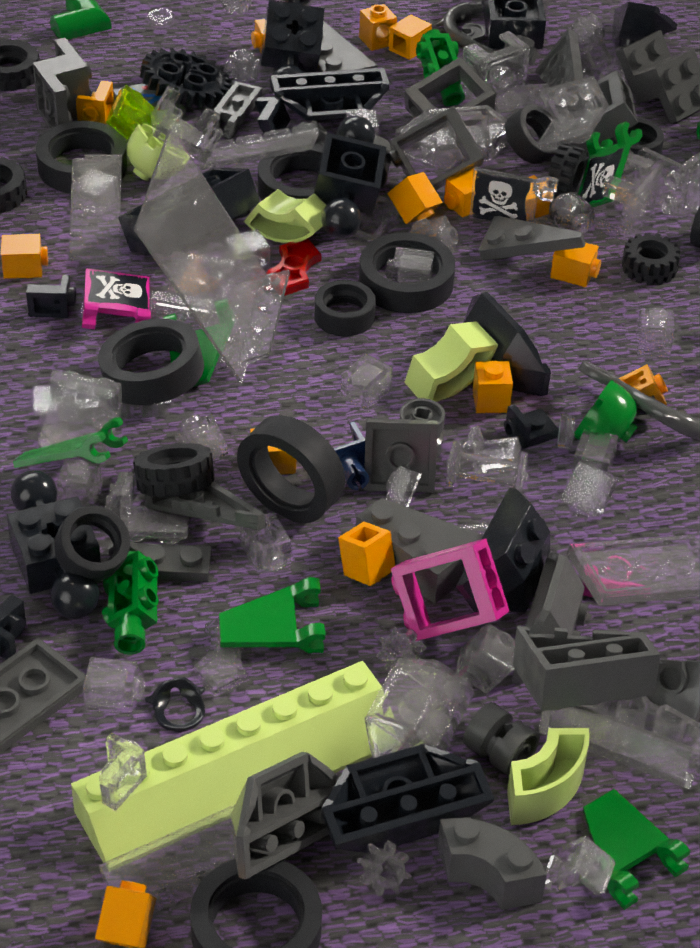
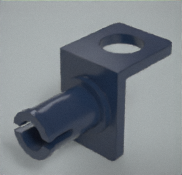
M355 421L349 422L353 442L333 449L342 463L349 488L359 490L355 481H358L363 489L369 482V475L364 470L365 438Z

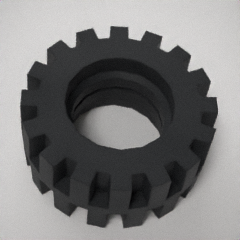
M567 143L560 144L559 148L556 149L555 156L552 157L551 166L548 169L549 174L546 177V185L551 190L552 196L573 201L574 197L578 195L589 159L587 149Z
M645 233L644 236L636 234L635 238L630 237L625 244L622 259L623 272L625 274L628 273V278L631 280L636 278V282L640 284L643 281L646 282V285L651 286L652 283L662 285L663 281L668 283L677 274L680 261V247H677L675 241L670 242L669 237L665 236L662 238L661 234L655 233V236L651 235V233Z

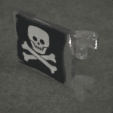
M475 167L470 219L491 223L494 216H502L553 226V219L550 217L535 218L537 197L543 201H553L554 192L557 191L558 179L555 177L533 179Z

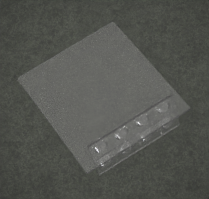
M169 128L134 231L220 354L213 373L231 370L238 382L241 383L243 382L248 364L270 356L290 271L288 269L279 273L266 274L173 128Z

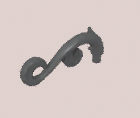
M467 1L454 5L436 23V26H443L444 31L449 33L451 40L456 41L461 47L479 53L473 58L472 62L478 73L483 75L501 73L505 69L506 60L500 53L481 44L485 39L484 26L478 23H467L463 26L462 31L456 26L458 21L465 20V18L471 17L472 14L483 12L482 2L469 3ZM485 56L493 58L496 62H484Z
M586 361L581 363L579 370L586 376L604 385L613 380L631 394L636 407L671 429L687 437L700 440V419L666 406L599 366Z

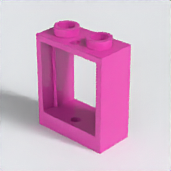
M486 538L409 559L391 568L392 586L395 593L400 596L404 609V623L406 628L412 633L414 642L497 621L510 612ZM462 559L479 612L431 624L415 572Z

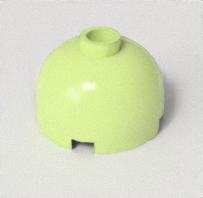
M138 124L127 143L128 158L135 167L133 172L146 181L149 178L160 181L173 177L188 160V154L179 144L174 148L168 142L170 140L168 135L148 124H143L142 126Z

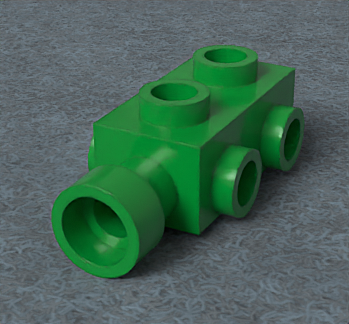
M432 29L423 34L420 42H417L416 55L421 60L424 78L458 59V43L451 41L449 33H440L439 30ZM461 80L440 92L445 106L460 105L465 100V94L460 85Z
M139 550L136 552L129 551L120 568L111 577L103 580V588L108 595V606L102 609V615L106 624L115 629V649L127 655L137 654L145 648V630L157 623V605L159 602L157 596V577L159 572L155 562L150 557L143 555Z

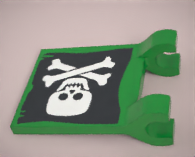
M627 121L619 123L615 129L618 143L614 145L612 140L606 139L601 142L600 146L598 142L600 133L598 132L588 135L586 146L589 152V159L573 210L580 212L615 200L630 147L641 140L642 130L635 129L630 132L629 136L628 127L630 123Z

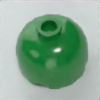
M610 380L573 436L592 448L603 450L614 447L620 440L627 443L638 427L633 423L637 409L631 394L622 386Z

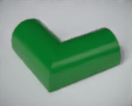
M66 0L68 12L51 15L50 17L51 29L59 39L66 38L68 40L112 29L110 18L96 0Z

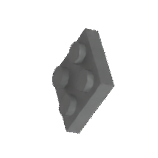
M366 418L364 470L369 475V482L364 487V490L435 493L438 422L434 420Z

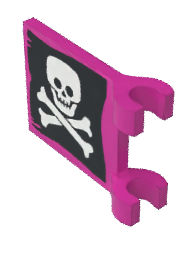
M86 268L82 328L95 330L97 313L134 317L135 323L149 320L151 318V310H149L150 277Z

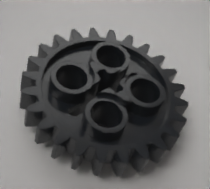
M161 48L160 52L153 50L151 55L146 54L145 59L142 60L140 78H143L142 83L148 85V90H156V96H166L165 101L176 100L177 105L183 102L189 108L192 107V104L197 105L200 109H203L204 104L213 108V105H218L232 86V78H229L230 73L224 72L223 66H215V60L207 61L205 55L198 57L194 51L191 54H187L184 49L177 52L170 48V52H167Z

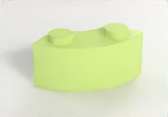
M277 189L257 204L244 220V223L256 233L272 241L297 243L308 239L323 227L321 216L326 205L315 193L305 199H296L287 196Z
M477 321L451 324L445 335L436 345L423 353L413 355L404 383L418 398L438 402L454 396L473 382L475 362L490 361L496 352L498 344Z
M548 728L546 743L538 753L527 759L511 761L507 789L511 825L533 823L547 818L561 810L574 797L584 773L589 746V728Z

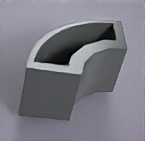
M468 817L440 819L437 848L448 882H466L481 887L494 897L501 910L542 902L547 874L539 858L521 839L506 829L485 821Z

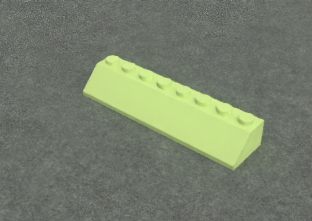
M360 661L71 783L74 812L106 869L111 873L231 820V813L247 778L300 752H307L329 767L334 773L344 770L347 765L364 761L400 745L401 738L383 687L364 661Z

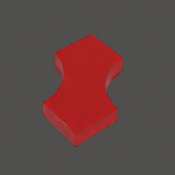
M309 239L280 245L279 253L282 259L278 265L267 270L266 280L280 297L309 288V278L306 272L312 265L321 261L322 254Z

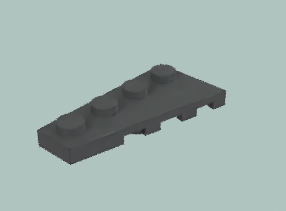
M570 28L565 31L535 70L540 75L541 80L546 82V87L551 89L550 92L556 101L565 107H568L573 100L579 99L585 88L578 34Z

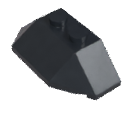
M626 2L614 11L612 40L619 41L618 46L626 47L659 30L662 31L663 35L677 29V23L667 15L661 14L660 9L656 6Z
M385 68L271 75L274 96L280 98L281 102L307 121L340 119L353 115L365 117L389 89V80Z
M488 292L472 296L463 323L477 321L496 341L498 347L490 361H509L513 381L512 391L537 396L548 395L551 370L546 363L541 362L538 350L525 330Z
M512 487L505 494L482 539H487L510 610L508 613L526 612L537 590L547 554L550 551V530L532 503L515 487ZM464 570L456 587L472 610L479 612L466 571Z
M421 744L347 765L334 785L328 799L323 804L321 811L335 849L372 854L439 834L440 819L469 818L493 803L495 798L478 761L469 758L465 760L453 753Z

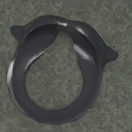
M185 677L163 681L151 696L145 698L146 703L153 705L154 715L158 724L167 730L174 732L191 730L200 724L205 717V705L201 697L205 687H198ZM174 687L178 688L181 696L187 698V701L196 709L194 719L188 723L174 724L169 722L164 716L168 699H170L171 689Z

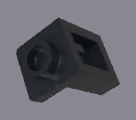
M258 97L255 105L260 114L258 118L259 127L268 142H278L291 120L286 107L280 98Z
M62 275L61 285L28 284L26 290L28 316L68 318L69 307L76 305V287H70V276Z
M515 404L507 407V416L504 421L505 433L510 440L514 439L522 450L558 438L559 428L542 408L523 414Z
M13 594L0 604V656L6 660L16 653L15 638L23 632L26 625L24 601Z

